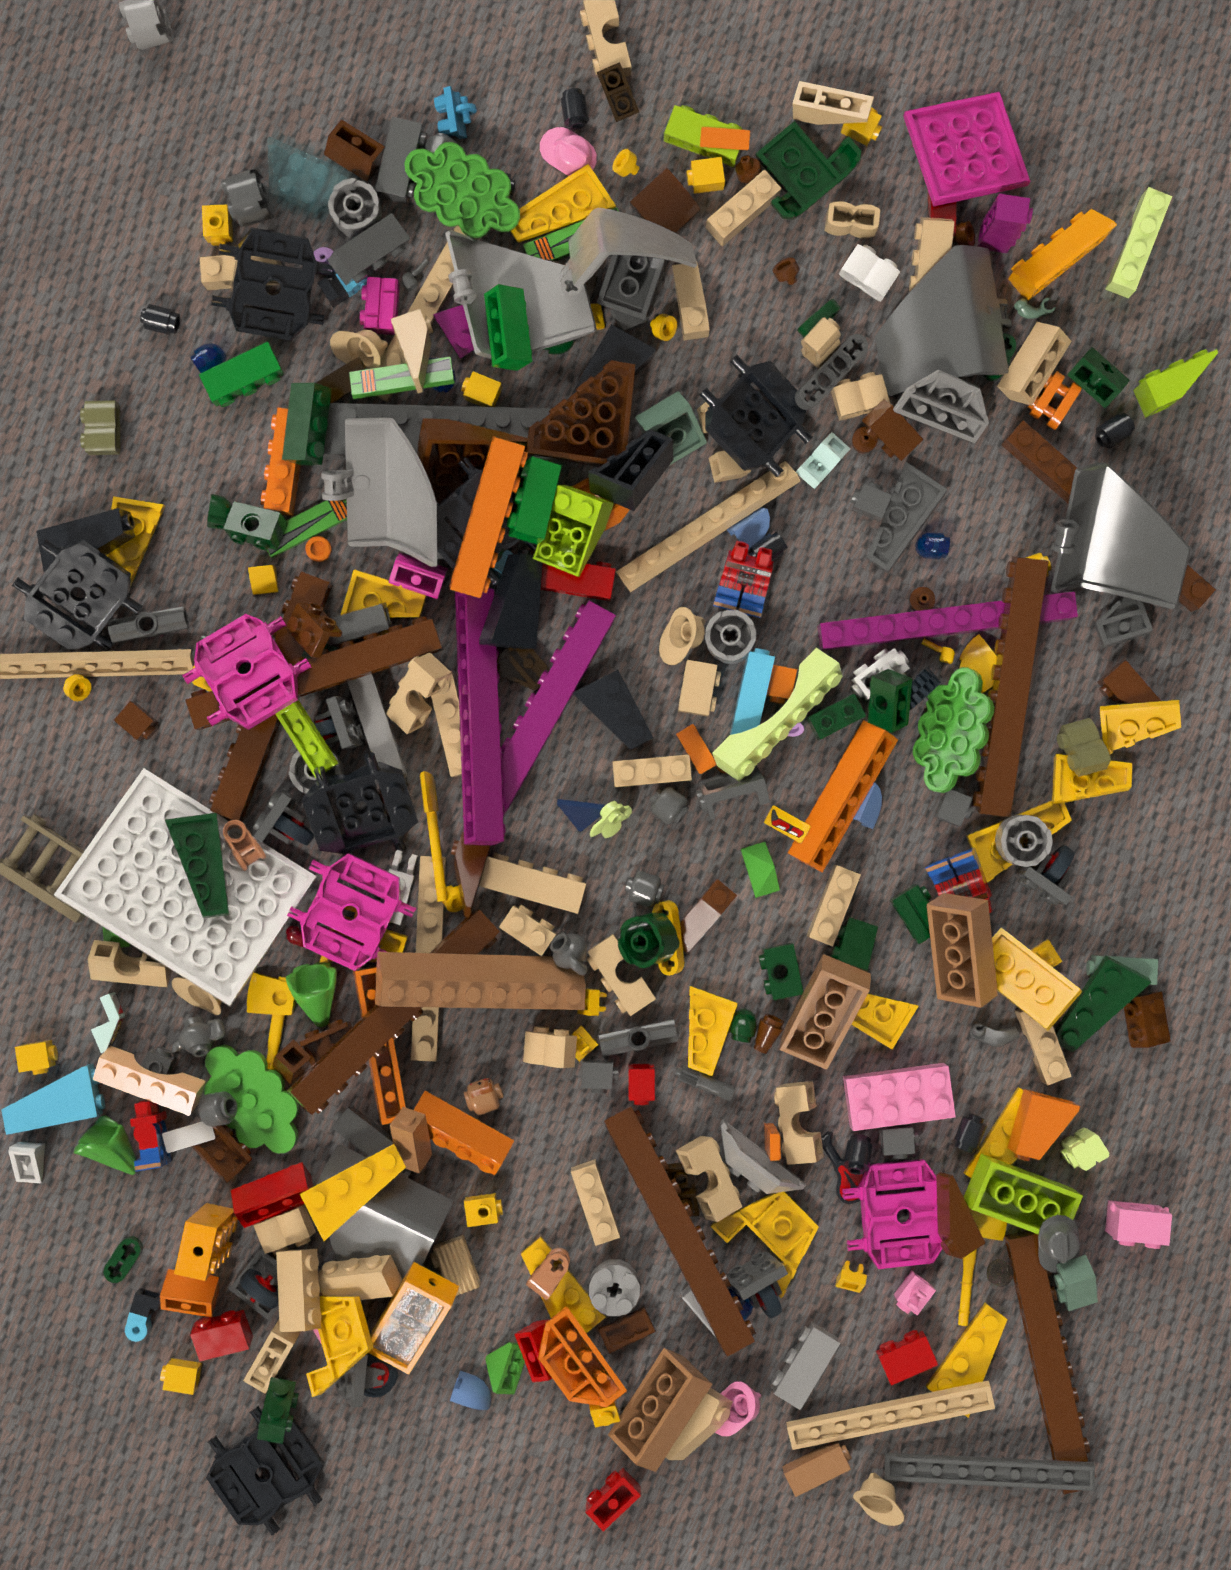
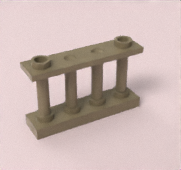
M33 814L32 817L23 815L21 821L28 824L29 827L9 858L0 859V874L75 923L82 922L85 915L55 897L54 894L82 856L84 850L45 826L47 821L38 815ZM39 831L51 840L32 869L24 873L18 869V861ZM60 845L72 854L52 885L46 887L39 882V876Z

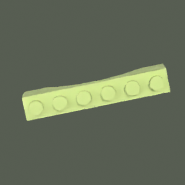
M816 648L799 665V674L795 688L784 706L769 720L759 726L742 733L729 735L712 753L717 766L738 782L745 776L750 775L755 766L771 753L772 748L780 740H784L797 723L804 720L807 713L823 700L824 695L831 688L839 684L843 677L839 662Z

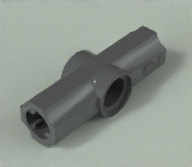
M184 606L152 613L143 612L136 616L108 621L109 636L113 643L142 637H155L163 633L189 629L188 614ZM152 618L154 621L153 628L145 631L143 627L144 622Z
M674 1019L599 1034V1041L604 1057L634 1050L641 1051L648 1047L677 1042L678 1037ZM640 1031L645 1034L646 1039L642 1044H634L632 1042L631 1036L634 1032Z

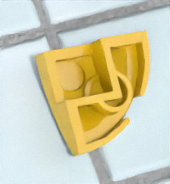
M978 634L962 651L959 658L961 661L959 669L968 667L977 671L983 681L981 691L983 693L993 687L994 680L991 679V670L993 664L996 665L997 656Z

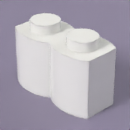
M857 244L839 275L881 302L900 271L893 261L889 259L883 260L875 255L876 251L872 247Z

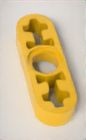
M666 900L655 904L652 913H662V910H668L669 915L666 916L674 925L680 942L679 948L669 959L674 961L675 966L669 965L668 960L658 964L660 971L670 976L680 973L684 968L685 962L679 910L673 901Z

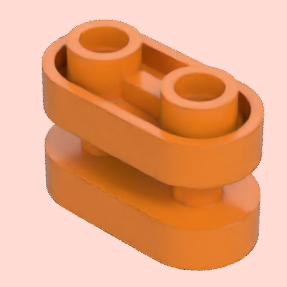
M1058 371L1054 375L1051 374L1043 387L1045 389L1036 398L1033 405H1028V408L1031 409L1029 415L1037 420L1042 414L1050 418L1046 425L1053 430L1057 429L1082 389L1075 382L1069 388L1062 384L1065 376ZM1057 392L1063 398L1057 408L1054 409L1048 404Z

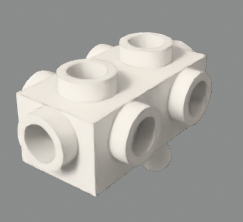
M885 648L873 657L876 660L875 663L869 667L865 663L853 672L856 677L851 680L854 683L851 688L859 699L862 697L866 700L870 699L871 688L866 687L864 684L866 678H871V676L886 669L906 676L904 672L910 669L907 665L909 660L901 650L897 652L894 648L888 652Z

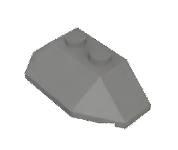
M940 370L909 386L893 408L896 413L972 443H976L989 424L979 386Z
M722 1119L720 1128L724 1158L731 1173L737 1177L743 1175L749 1180L747 1185L758 1193L761 1190L766 1194L804 1189L806 1184L801 1178L779 1161H770L767 1153Z

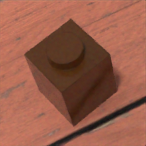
M130 701L114 719L118 725L138 741L150 739L157 731L155 726L159 723L133 701Z
M293 1039L275 1056L272 1067L291 1084L309 1068L312 1057Z

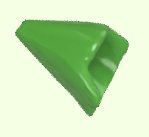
M317 962L313 965L303 964L295 967L293 973L286 976V982L292 996L317 1027L327 1026L336 989V968L331 967V962Z
M106 1115L99 1117L95 1124L82 1135L78 1141L79 1144L74 1149V1153L134 1175L136 1173L134 1161L137 1159L123 1125L118 1124Z

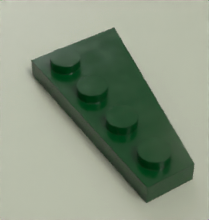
M217 813L165 819L202 917L211 918L229 915Z
M1106 955L1082 989V993L1075 999L1054 1031L1060 1046L1071 1052L1077 1050L1151 984V980Z

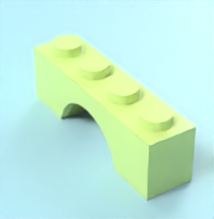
M1150 187L1142 194L1132 218V226L1128 238L1113 267L1105 288L1106 290L1129 298L1136 291L1172 196Z

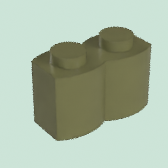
M115 400L85 401L84 408L80 410L81 422L85 423L84 433H81L80 436L82 449H85V452L89 455H120V405Z
M1090 718L1061 726L1057 735V743L1068 755L1067 762L1069 768L1074 770L1078 777L1107 769L1111 761L1110 754L1104 742L1100 739L1094 722Z

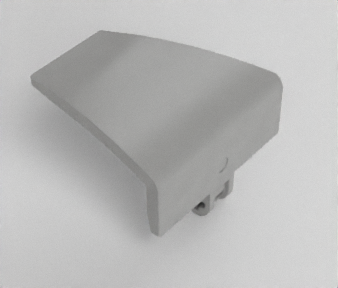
M596 208L591 211L568 241L570 259L559 273L560 288L567 296H576L581 293L583 284L593 276L609 255L655 257L695 268L697 262L691 242L678 234L648 220L615 210Z
M453 230L445 232L454 267V272L448 275L455 291L453 295L454 302L464 307L476 355L491 359L484 293L498 284L524 289L532 352L596 332L597 328L585 283L581 293L576 296H567L561 291L559 273L565 265L479 241Z
M393 418L345 419L346 470L321 472V478L324 479L323 500L338 501L346 499L348 545L354 547L389 546L415 557L430 567H437V502L426 471L411 443Z

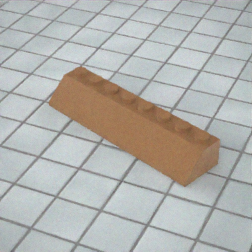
M377 952L375 1005L388 1007L585 1010L586 984L583 975H579L571 968L558 967L554 963L553 956Z

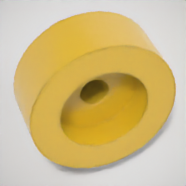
M628 149L622 150L613 162V171L621 177H626L630 173L636 175L639 171V166L636 165L637 156Z
M664 313L652 319L650 326L654 337L663 341L672 339L677 330L676 319Z
M74 674L66 679L63 690L66 696L78 702L88 697L91 692V683L84 676Z
M447 886L448 901L443 902V904L450 912L462 910L458 886Z

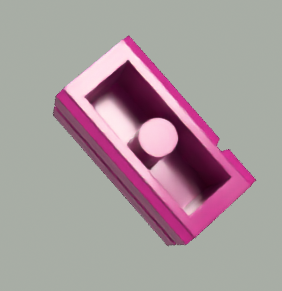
M367 277V285H362V300H366L365 310L360 311V325H364V329L372 330L376 334L395 335L391 319L398 317L400 291L398 279Z
M399 552L388 583L396 586L402 585V588L438 599L448 568L439 565L437 567H430L413 556Z

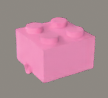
M1108 1200L1105 1231L1112 1236V1239L1119 1241L1120 1245L1135 1246V1242L1145 1243L1144 1246L1148 1248L1160 1249L1161 1245L1169 1246L1172 1214L1169 1213L1168 1207L1162 1208L1159 1205Z

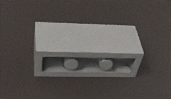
M813 1322L810 1323L809 1327H803L798 1336L800 1342L795 1349L791 1348L784 1360L786 1362L782 1372L778 1370L771 1381L773 1393L799 1410L803 1407L840 1345L838 1337Z

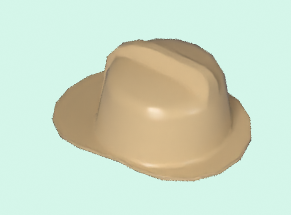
M367 329L357 333L337 331L330 339L331 349L338 359L347 364L360 357L367 369L380 368L381 358L388 347L387 341L381 340L375 332Z
M679 607L675 610L660 639L659 652L663 662L668 665H676L686 657L690 649L702 643L705 635L704 618L694 615L686 607Z
M176 977L172 980V987L181 998L214 1015L221 1013L220 1004L222 1001L185 978Z
M871 1473L869 1478L862 1483L860 1491L854 1493L853 1498L871 1518L879 1523L890 1526L900 1525L904 1521V1514L896 1503L894 1486L883 1480L876 1473Z

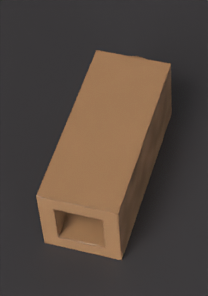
M402 1107L390 1124L393 1144L396 1145L406 1165L405 1169L420 1174L432 1156L426 1115Z
M835 1441L782 1466L795 1497L851 1470L848 1461L852 1457L846 1445L840 1446L839 1442Z

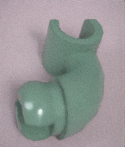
M1025 298L1020 299L1014 304V308L1018 311L1017 313L1026 319H1035L1043 315L1048 316L1056 307L1051 310H1047L1044 307V304L1050 298H1045L1040 303L1039 308L1028 304Z

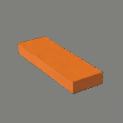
M764 1123L765 1151L770 1161L780 1160V1134L773 1123Z

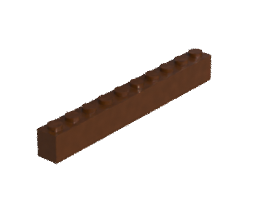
M1023 420L1001 445L1069 504L1077 467ZM1187 565L1179 602L1190 612L1195 611L1207 601L1216 589Z
M1012 556V561L1007 563L1006 577H1009L1008 588L1005 587L1002 594V602L1005 603L1004 613L1000 614L998 622L1001 636L995 643V654H998L997 663L996 665L993 664L991 670V679L994 680L993 690L988 692V696L994 704V714L986 724L989 731V739L986 745L980 749V756H983L982 765L978 767L976 772V780L979 781L978 791H974L973 806H975V810L980 814L1011 817L1049 562L1046 560Z
M301 571L299 577L295 576L293 579L291 599L286 600L282 608L285 624H288L297 603L309 604V602H314L322 606L324 610L333 585L326 580ZM285 626L273 633L272 637L275 638L277 646L288 664H290L289 661L302 656L304 649L285 629ZM276 714L249 730L238 724L236 733L239 735L236 743L232 742L229 747L227 757H230L227 766H223L219 773L218 781L221 782L218 790H214L211 794L209 804L212 806L210 811L243 822L281 723Z
M426 616L413 620V625L405 628L402 625H396L388 628V633L378 636V633H372L364 636V641L354 644L353 641H348L338 645L339 649L329 652V649H324L320 658L313 657L307 659L311 668L300 673L297 677L298 698L409 662L416 656L421 657L429 652L434 654L443 651L433 619L427 620ZM304 657L293 659L289 663L293 666L302 661ZM280 675L273 677L270 681L263 683L248 692V694L234 701L235 704L281 678ZM206 689L191 693L192 698L185 701L194 729L200 731L212 727L207 716L220 710V704L213 691L206 692ZM225 718L215 725L230 721V719Z
M480 909L473 910L470 917H466L430 953L478 954L483 948L487 950L497 941L495 936L500 931ZM375 1005L287 1091L309 1114L313 1115L315 1112L319 1114L329 1105L327 1100L334 1093L339 1095L348 1086L346 1081L353 1075L356 1077L367 1068L365 1063L372 1056L377 1058L386 1049L384 1044L391 1038L393 1040L398 1038L405 1030L403 1026L409 1020L415 1021L424 1010L422 1007Z
M630 1106L604 1120V1124L725 1356L728 1357L755 1342L753 1335L756 1332L749 1319L744 1321L740 1313L744 1309L737 1296L732 1298L727 1288L731 1284L724 1272L719 1274L715 1266L718 1263L717 1257L712 1249H706L703 1243L706 1237L699 1225L695 1227L690 1217L694 1216L690 1206L687 1202H681L678 1196L681 1193V1189L675 1179H669L666 1173L669 1167L662 1155L660 1157L657 1156L654 1150L657 1144L650 1132L646 1134L641 1125L645 1121L638 1109L634 1111Z
M1027 1230L1005 1235L1004 1239L1052 1459L1056 1461L1088 1462L1087 1453H1090V1447L1087 1438H1083L1081 1428H1085L1084 1419L1081 1412H1077L1076 1403L1079 1402V1396L1076 1387H1072L1070 1378L1074 1377L1070 1361L1066 1362L1065 1352H1068V1346L1065 1337L1061 1336L1059 1327L1063 1326L1060 1312L1055 1311L1054 1302L1057 1301V1295L1054 1286H1050L1048 1276H1051L1052 1273L1044 1269L1039 1262V1234ZM1061 1490V1491H1062L1063 1494H1069V1493L1078 1492L1079 1490Z

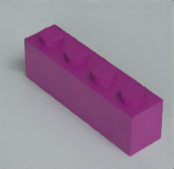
M999 193L980 225L977 247L988 248L989 251L1007 254L1011 246H1015L1016 240L1020 239L1021 233L1025 232L1026 225L1031 222L1033 208H1029L1030 198Z

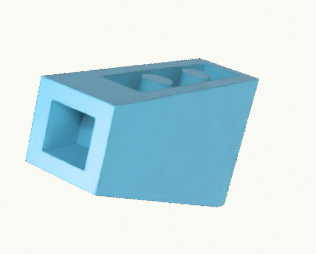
M755 648L753 652L749 651L747 655L730 735L742 733L760 725L775 659L774 656L769 655L770 651Z
M94 1063L81 1067L1 1109L6 1135L98 1117L103 1114L102 1109H105V1099L103 1094H99L98 1084L100 1082L93 1080L96 1070Z

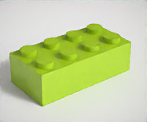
M981 1154L964 1195L968 1207L972 1210L1039 1234L1041 1225L1049 1217L1065 1215L1073 1220L1083 1197L1072 1187Z

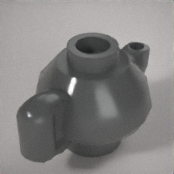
M560 932L554 937L550 946L553 951L554 963L558 967L571 968L579 975H585L587 967L584 963L587 959V946L584 938L579 934Z
M202 1017L187 1019L183 1023L184 1028L180 1031L178 1039L172 1045V1055H178L183 1050L188 1051L195 1057L206 1055L214 1041L225 1036L226 1031L223 1021L221 1019H214L204 1023Z

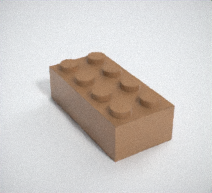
M943 893L927 904L937 999L981 1008L998 996L988 900Z
M823 954L782 1033L780 1050L827 1070L870 991L871 974Z
M664 1348L620 1415V1422L614 1424L608 1436L637 1466L656 1472L709 1391L712 1383L684 1356Z

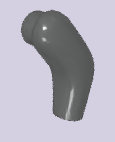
M977 1022L970 1028V1034L975 1040L992 1047H1002L1020 1038L1015 1026L1003 1030H995L981 1022Z

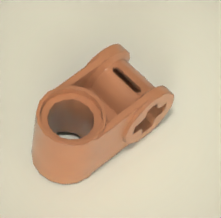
M231 820L225 824L223 828L224 840L243 871L247 870V866L258 859L266 858L261 846L252 837L243 822ZM232 828H238L242 831V836L238 839H232L228 836V832Z
M563 1248L552 1249L540 1266L534 1270L525 1285L547 1300L569 1268V1253ZM559 1258L563 1260L562 1264L553 1265L554 1260L557 1261Z

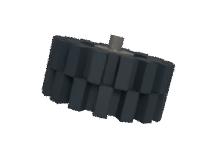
M928 667L912 679L910 710L922 700L927 702L929 700L927 697L929 693L941 683Z

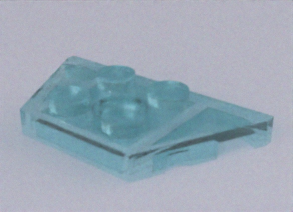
M270 136L267 139L270 194L317 215L326 208L335 185L346 179H359L357 175Z

